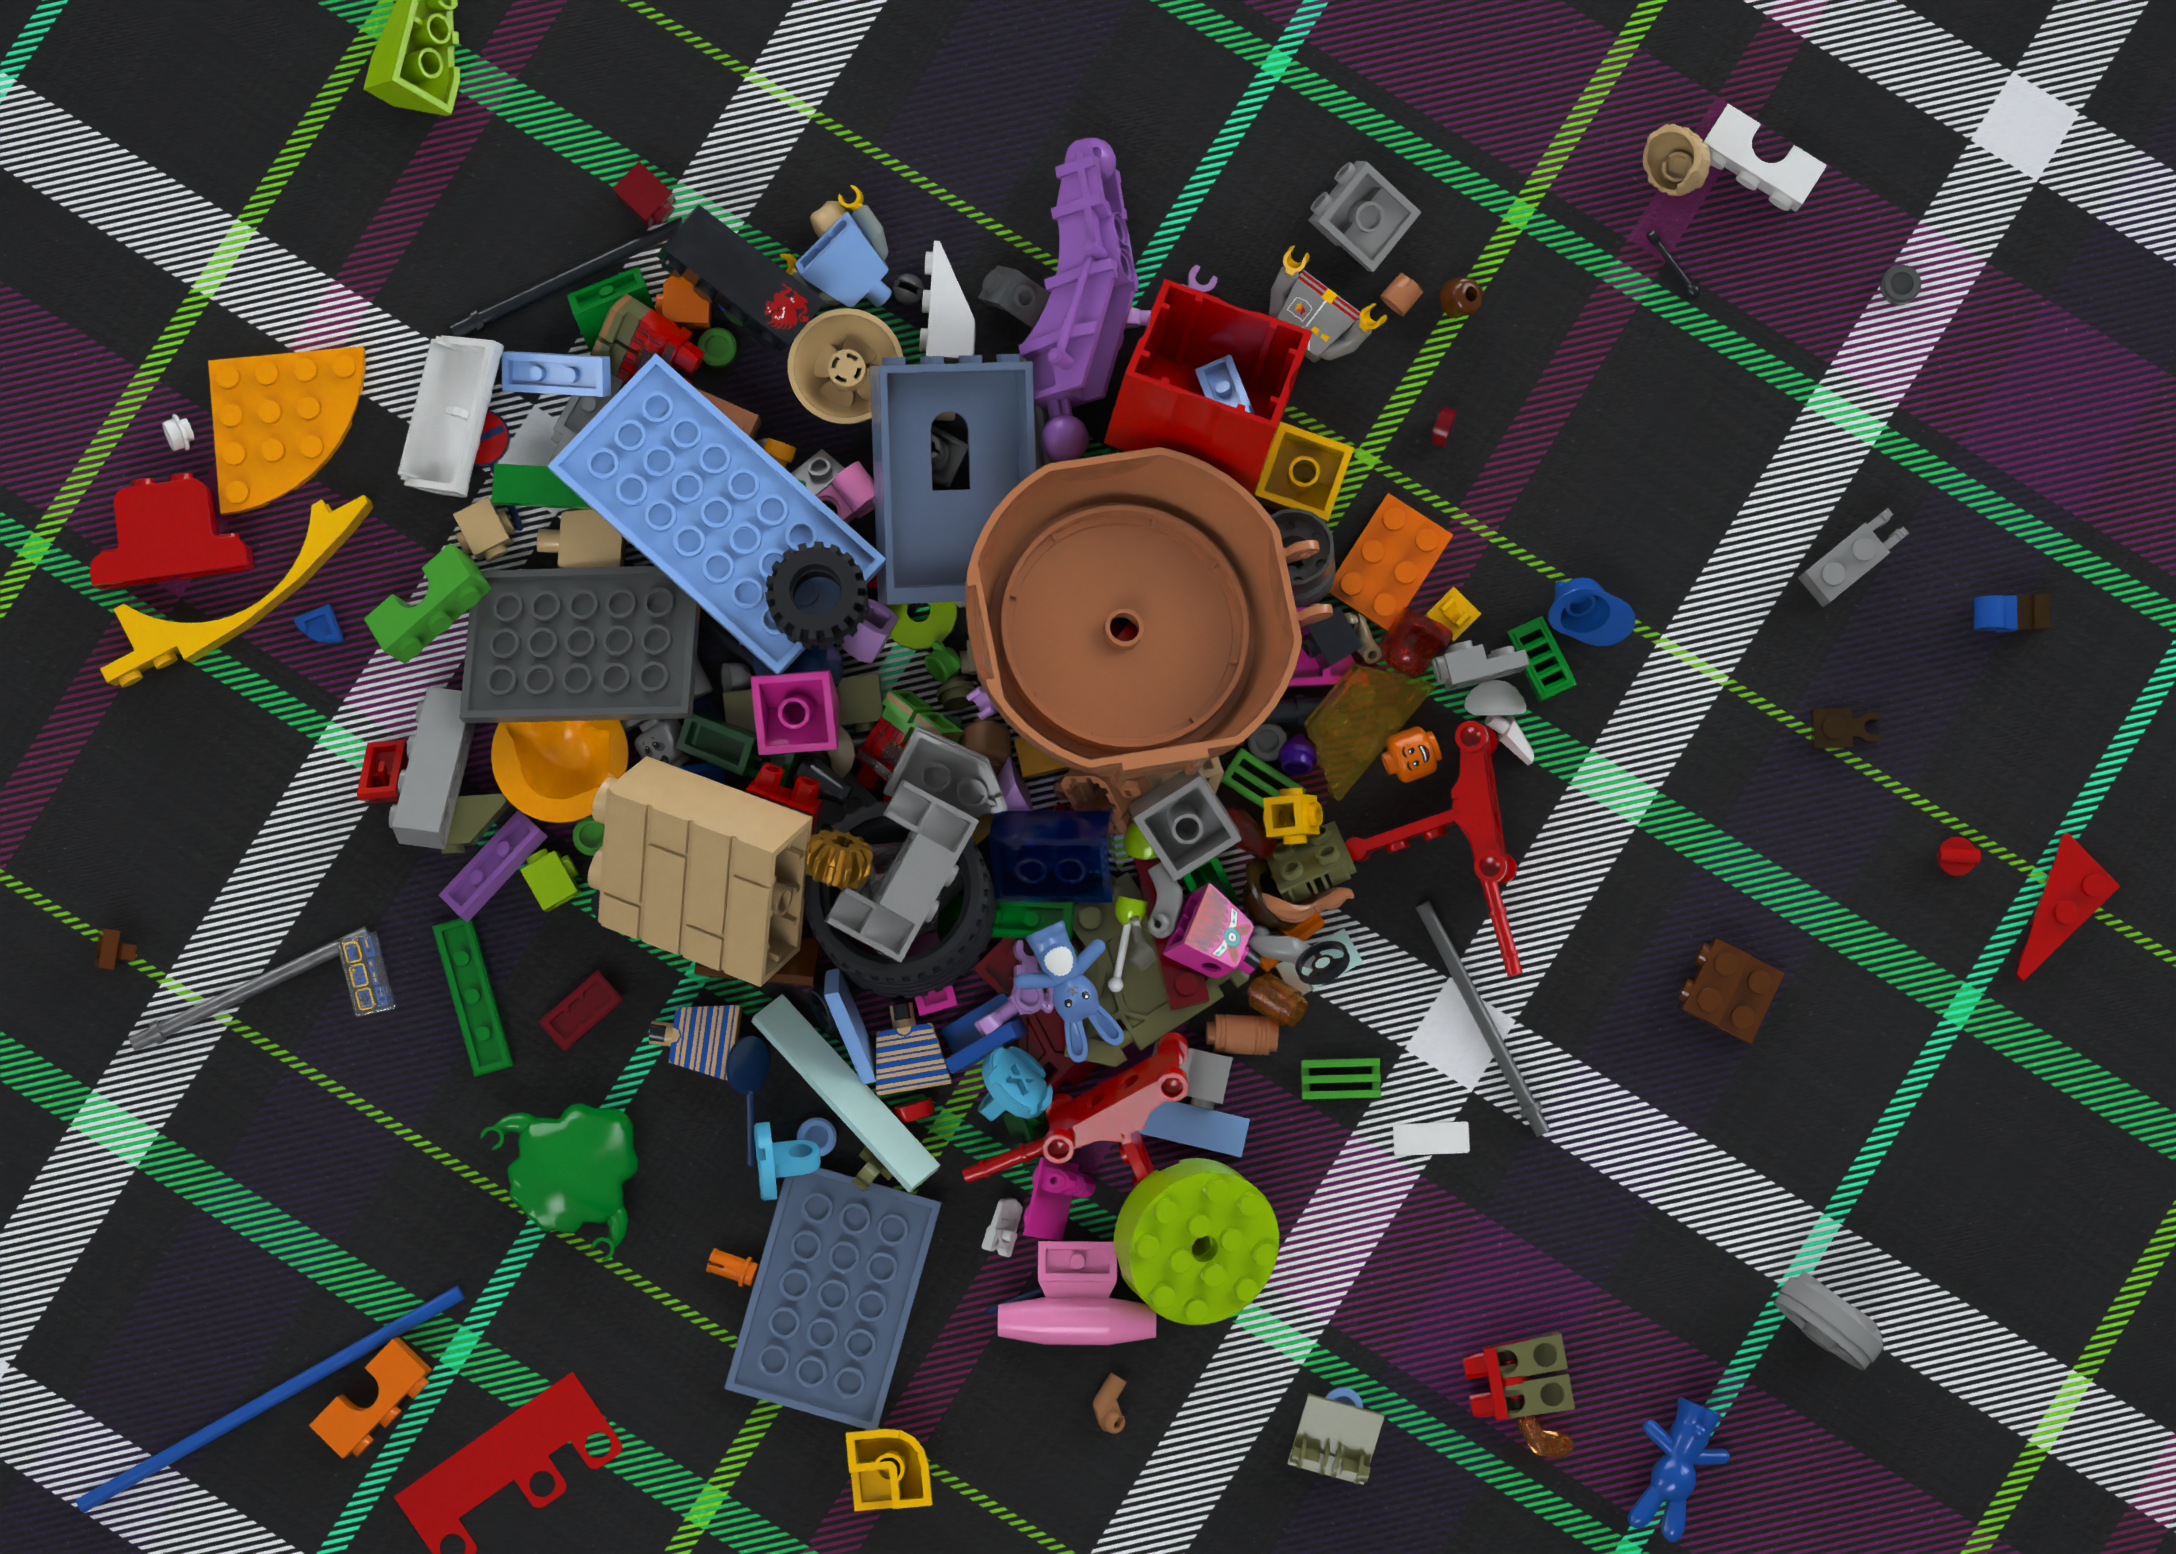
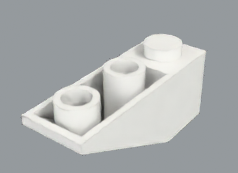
M934 241L933 252L926 251L925 275H931V289L923 290L922 313H929L928 328H921L919 351L926 352V356H944V364L959 363L958 356L975 354L976 322L940 241Z

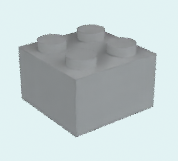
M1183 770L1128 805L1133 820L1174 882L1242 840L1237 826L1200 770L1196 774L1186 776Z

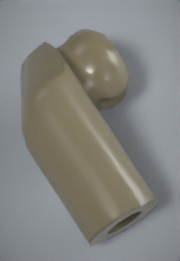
M1349 612L1344 613L1363 645L1362 648L1357 650L1367 663L1377 662L1382 655V651L1372 637L1366 618L1358 612L1353 614Z

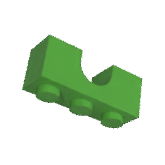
M451 543L421 568L428 579L429 586L425 598L418 605L413 607L392 594L364 618L382 650L404 664L418 656L423 648L439 634L445 632L455 620L469 608L475 606L491 590L490 585L472 557Z

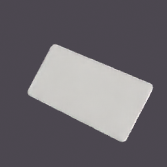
M1468 1122L1395 1124L1393 1126L1394 1154L1396 1156L1468 1153L1470 1151Z

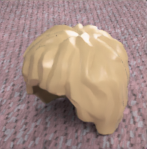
M1666 124L1647 137L1642 162L1648 174V182L1657 187L1660 192L1667 193L1668 196H1682L1704 185L1705 179L1709 174L1711 160L1709 147L1702 142L1699 135L1693 133L1687 127L1682 128L1676 124Z

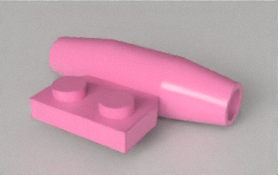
M1038 1241V1282L1045 1297L998 1304L999 1337L1044 1345H1113L1156 1338V1312L1144 1303L1109 1297L1117 1282V1255L1114 1253V1242Z

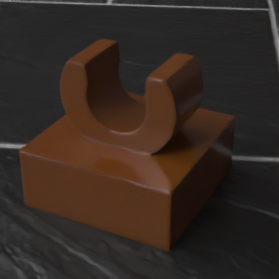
M100 928L93 967L114 970L116 958L135 961L137 946L119 943L120 931Z

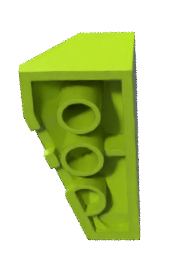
M397 0L372 54L363 89L395 107L444 116L452 115L460 83V67H455L454 46L459 45V32L454 31L453 9L458 6V0Z

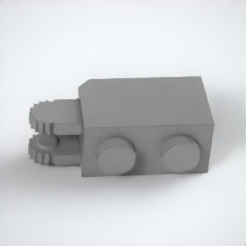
M1889 508L1885 509L1868 524L1864 523L1798 577L1822 607L1834 600L1891 553L1889 549L1909 534L1903 526L1901 529H1896L1883 543L1873 531L1878 527H1882L1893 515Z

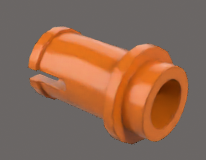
M714 1248L709 1257L711 1264H707L706 1272H712L735 1280L740 1287H744L745 1284L752 1286L758 1273L759 1264L753 1262V1258L750 1256L747 1259H743Z

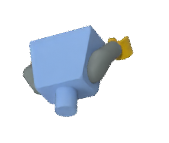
M850 185L857 194L856 200L851 204H847L840 193L838 200L842 206L853 210L852 216L846 211L798 261L791 254L779 255L788 263L786 272L825 301L823 304L837 306L843 303L851 308L865 297L875 307H880L889 299L892 290L881 281L889 270L884 261L889 253L884 229L869 206L863 205L864 196L856 186Z

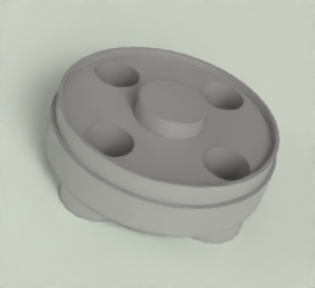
M1804 1271L1800 1276L1790 1277L1780 1289L1778 1297L1773 1302L1813 1342L1860 1370L1864 1371L1884 1349L1882 1333L1872 1319Z

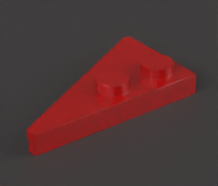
M2068 832L2064 833L2059 839V847L2054 862L2048 871L2043 894L2040 895L2030 924L2032 927L2026 945L2021 950L2017 962L2018 968L2015 977L2020 982L2033 973L2120 887Z

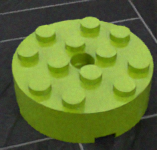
M1202 1158L1178 1160L1179 1163L1160 1172L1155 1170L1150 1173L1129 1194L1116 1222L1114 1253L1117 1255L1124 1281L1156 1313L1168 1320L1181 1324L1204 1325L1215 1323L1244 1309L1259 1295L1268 1282L1275 1267L1279 1250L1277 1219L1265 1196L1231 1167L1214 1160Z

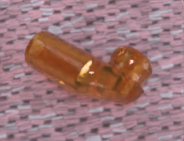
M1534 1415L1524 1416L1516 1422L1531 1450L1537 1455L1562 1458L1570 1454L1573 1449V1441L1569 1435L1542 1430Z

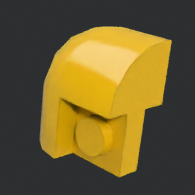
M895 1429L846 1432L854 1511L933 1505L929 1463L924 1448L915 1437L902 1430Z

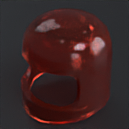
M1403 607L1381 639L1380 649L1382 657L1397 672L1406 676H1420L1431 667V661L1443 646H1448L1453 639V633L1443 624Z

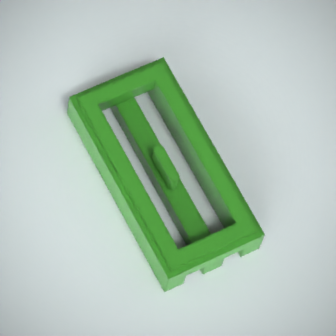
M1240 748L1220 781L1264 809L1263 798L1232 779L1231 777L1234 772L1272 797L1279 796V791L1239 766L1241 761L1245 760L1285 787L1302 788L1303 794L1306 792L1305 788L1243 748Z
M1380 1058L1301 1060L1302 1100L1381 1098ZM1371 1066L1372 1073L1309 1076V1068ZM1372 1082V1090L1310 1091V1084Z

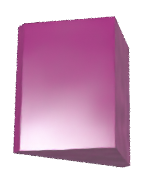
M830 670L750 677L759 755L838 749L840 701Z

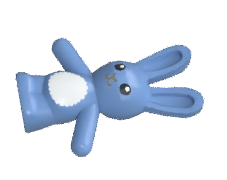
M1063 920L1027 936L1026 941L1037 957L1043 972L1018 974L1014 979V984L1019 989L1053 988V1004L1058 1014L1064 1020L1065 1041L1069 1057L1078 1063L1084 1061L1087 1057L1088 1043L1082 1020L1085 1018L1089 1019L1097 1033L1106 1043L1113 1046L1121 1044L1124 1039L1121 1027L1099 1004L1098 993L1094 984L1082 975L1105 951L1106 945L1104 941L1094 939L1077 957Z

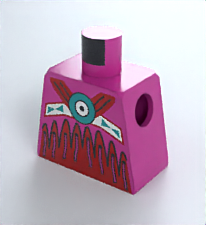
M1208 883L1187 895L1175 929L1163 952L1165 956L1204 975L1217 979L1234 971L1236 968L1249 975L1257 968L1261 960L1260 954L1246 946L1254 928L1252 921L1217 888Z

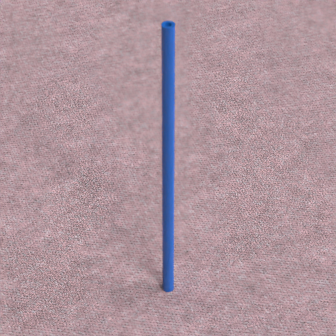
M458 1285L77 1498L76 1503L82 1513L87 1512L465 1299L463 1292Z

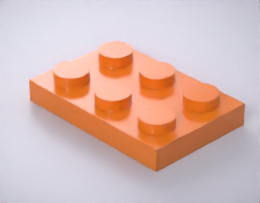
M1388 493L1337 570L1331 590L1327 594L1353 611L1360 613L1387 633H1390L1451 540L1453 534Z

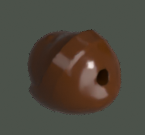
M1467 277L1454 278L1445 282L1440 288L1439 301L1442 310L1449 317L1459 318L1479 310L1484 293L1475 280Z

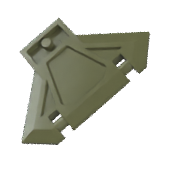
M1128 872L1075 905L1072 933L1083 949L1094 939H1101L1106 945L1105 951L1082 975L1094 984L1098 993L1099 1004L1116 1022L1119 1021L1124 1028L1122 1030L1124 1034L1123 1042L1117 1046L1110 1045L1100 1037L1088 1018L1083 1019L1082 1023L1088 1043V1054L1084 1061L1111 1067H1117L1127 1060L1121 1050L1133 1042L1142 1051L1159 1040L1163 1035L1171 1032L1223 998L1224 995L1219 985L1228 979L1237 988L1249 980V975L1238 968L1218 979L1204 975L1210 998L1209 1002L1170 1011L1145 914L1143 921L1131 927L1121 976L1124 983L1123 989L1119 992H1112L1108 988V981L1114 976L1123 930L1122 923L1115 916L1117 896L1142 900L1140 889ZM1065 1046L1064 1057H1069Z

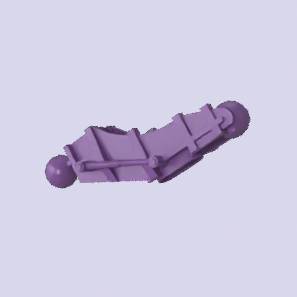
M1084 138L1073 142L1067 150L1065 163L1055 167L1056 176L1061 180L1057 206L1051 208L1052 219L1058 222L1060 236L1057 273L1055 276L1044 279L1046 291L1051 294L1037 324L1023 344L1019 345L1020 356L1027 361H1033L1034 404L1049 412L1050 419L1041 430L1040 444L1044 453L1055 462L1079 459L1084 455L1089 446L1087 428L1078 417L1072 415L1071 408L1106 397L1117 354L1123 344L1125 336L1123 333L1134 294L1138 292L1139 285L1138 276L1135 273L1129 232L1125 223L1128 217L1127 211L1124 208L1120 171L1116 169V156L1111 146L1106 141L1098 138Z

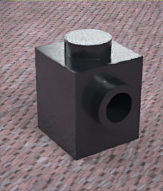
M1340 606L1333 609L1332 617L1300 628L1302 634L1301 647L1310 659H1316L1321 670L1332 666L1363 647Z

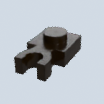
M1852 708L1810 710L1812 749L1854 747L1853 738H1858L1866 743H1878L1881 741L1880 734L1871 735L1865 731V723L1868 720H1880V712H1868L1859 718H1852Z

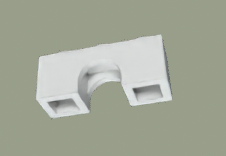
M1727 104L1703 142L1709 147L1711 166L1723 170L1725 167L1736 174V180L1746 188L1751 190L1758 188L1770 196L1769 201L1776 207L1785 211L1792 209L1797 212L1827 165L1795 145L1780 162L1766 163L1760 160L1753 151L1752 139L1761 124L1730 104Z

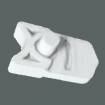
M1004 1198L998 1201L991 1225L986 1229L982 1249L988 1251L997 1249L999 1255L1011 1257L1017 1239L1016 1231L1023 1211V1207L1016 1199Z

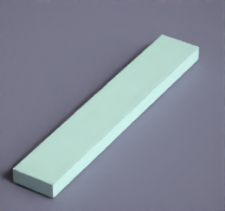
M783 994L753 1016L751 1022L909 1193L938 1170L940 1164L875 1093L860 1081L859 1076Z

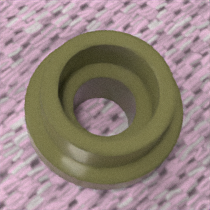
M962 677L950 678L943 682L942 686L937 690V699L943 703V707L946 710L964 709L973 703L972 700L968 701L966 695L975 690L974 683L966 681Z

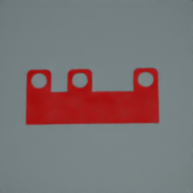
M572 1371L399 1492L394 1498L432 1554H442L440 1543L449 1534L459 1535L464 1540V1554H476L477 1546L460 1522V1517L513 1480L516 1481L533 1507L543 1508L562 1495L567 1487L566 1481L549 1458L551 1453L568 1441H571L586 1465L591 1469H598L620 1454L622 1443ZM595 1432L606 1434L611 1442L609 1452L601 1458L592 1457L585 1448L586 1439ZM539 1471L550 1473L555 1480L553 1492L545 1497L536 1496L530 1489V1479Z

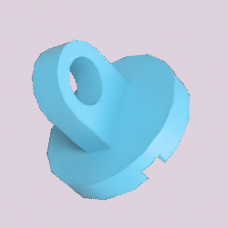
M1003 1046L994 1049L983 1061L981 1072L989 1092L981 1101L978 1111L988 1120L993 1121L1005 1110L1021 1118L1030 1119L1038 1117L1051 1104L1052 1086L1051 1084L1046 1085L1043 1078L1047 1074L1032 1055L1017 1047L1010 1046L1008 1049H1005Z
M770 1122L755 1123L754 1137L761 1199L763 1201L777 1199L776 1178L805 1175L816 1171L821 1165L820 1148L818 1144L809 1140L772 1143Z

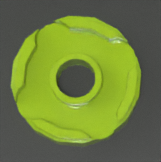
M954 602L927 603L930 607L929 617L922 622H915L908 616V608L911 604H883L899 619L890 638L899 646L911 650L929 649L935 641L943 643L953 632L958 617L957 605Z

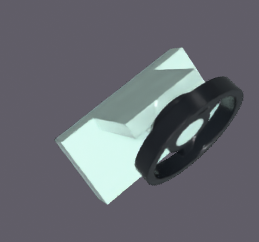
M1345 928L1306 949L1299 956L1296 964L1283 961L1275 965L1293 1000L1311 990L1334 980L1363 963ZM1314 955L1315 960L1312 962V969L1303 967L1305 962Z

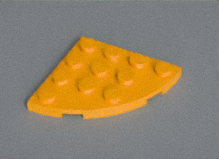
M363 346L208 360L221 515L244 513L269 505L271 501L300 488L314 477L332 458L351 428V421L356 411L359 397L362 396L366 370L365 348Z

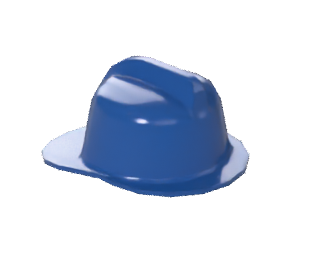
M1583 577L1572 579L1568 582L1558 581L1556 583L1554 603L1548 612V621L1553 629L1594 646H1610L1621 642L1631 634L1635 626V613L1631 606L1622 599L1605 592L1599 583L1590 578Z

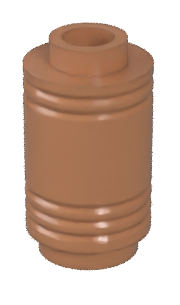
M1215 1014L1213 1022H1206L1205 1042L1206 1045H1213V1053L1269 1055V1052H1277L1278 1020H1271L1270 1016Z

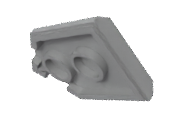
M918 725L914 728L883 791V794L893 797L901 781L905 780L974 818L988 813L995 814L1008 810L988 757Z

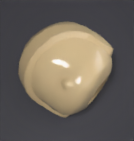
M827 201L820 209L811 214L810 221L819 238L846 211L850 214L849 210L838 201Z

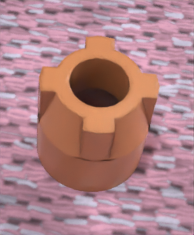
M1400 272L1380 295V298L1394 312L1404 316L1423 291L1414 280Z

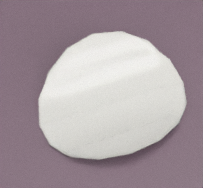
M1494 679L1482 682L1473 688L1466 697L1464 706L1473 715H1513L1526 712V703L1518 690L1506 681Z

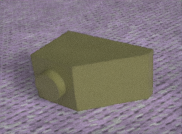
M504 794L458 796L445 850L441 849V854L465 853V846L476 845L511 805Z

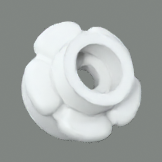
M173 414L172 419L162 422L167 441L173 452L182 448L188 451L190 448L189 442L195 440L191 426L186 418L179 420L178 416Z

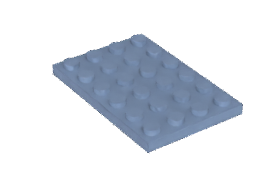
M819 1167L816 1171L809 1174L784 1178L724 1389L867 1430H876L880 1423L942 1202L873 1182L862 1192L852 1183L855 1177Z

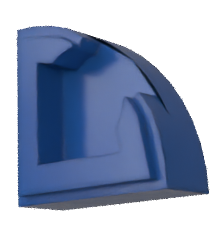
M330 604L293 618L300 631L317 642L325 644L345 642Z

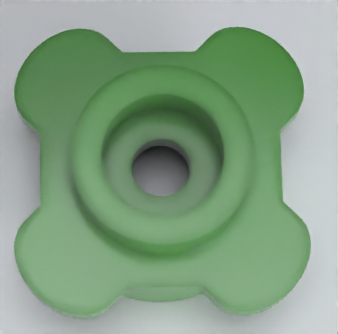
M940 641L932 643L933 652L925 657V666L930 675L939 682H945L950 678L958 677L957 672L962 667L958 654L952 648L945 647Z

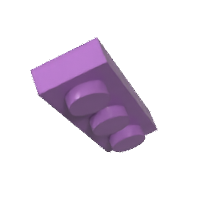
M518 809L444 888L439 896L459 917L468 923L548 836L526 814Z

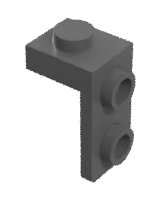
M997 265L995 270H992L985 277L982 284L983 290L978 299L988 306L1006 310L1033 329L1045 309L1051 293L1020 271Z

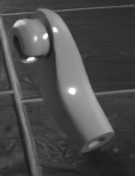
M1161 862L1148 870L1157 892V900L1148 921V928L1151 934L1157 938H1165L1172 934L1183 903V890L1178 881L1174 882Z
M1263 925L1253 926L1254 928L1246 945L1263 957L1296 964L1299 956L1311 947L1306 942L1295 937L1270 936V930ZM1314 955L1305 962L1303 967L1312 969L1311 965L1315 960Z

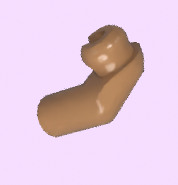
M1110 1372L1094 1398L1093 1409L1098 1425L1105 1432L1116 1434L1121 1432L1125 1426V1418L1121 1414L1117 1398L1127 1382Z

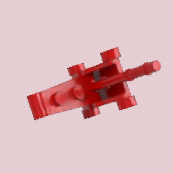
M1466 721L1455 732V741L1460 747V775L1457 783L1451 790V797L1454 799L1452 803L1453 809L1367 839L1352 837L1345 842V845L1352 860L1366 861L1370 858L1372 852L1386 848L1388 854L1410 847L1409 840L1420 836H1424L1425 841L1436 839L1447 834V827L1458 824L1470 843L1475 860L1474 870L1480 878L1489 910L1488 917H1491L1501 954L1499 956L1500 959H1503L1507 977H1511L1523 972L1518 958L1519 950H1516L1506 915L1507 908H1504L1498 884L1511 882L1516 877L1518 866L1516 860L1506 854L1492 762V754L1497 750L1499 740L1497 733L1492 728L1476 721Z
M1167 1033L1158 1041L1157 1054L1074 1099L1070 1095L1062 1093L1053 1095L1051 1104L1046 1108L1049 1132L1046 1133L1045 1137L1028 1144L1022 1143L1015 1149L987 1160L981 1159L979 1163L962 1169L966 1183L969 1184L984 1177L990 1178L992 1174L1023 1162L1028 1163L1031 1159L1043 1154L1048 1161L1062 1164L1072 1158L1074 1149L1095 1141L1107 1140L1118 1143L1125 1165L1131 1164L1135 1173L1132 1176L1134 1187H1136L1146 1176L1155 1171L1139 1131L1145 1128L1148 1116L1165 1101H1179L1188 1092V1077L1179 1068L1188 1058L1189 1045L1186 1038L1178 1033Z

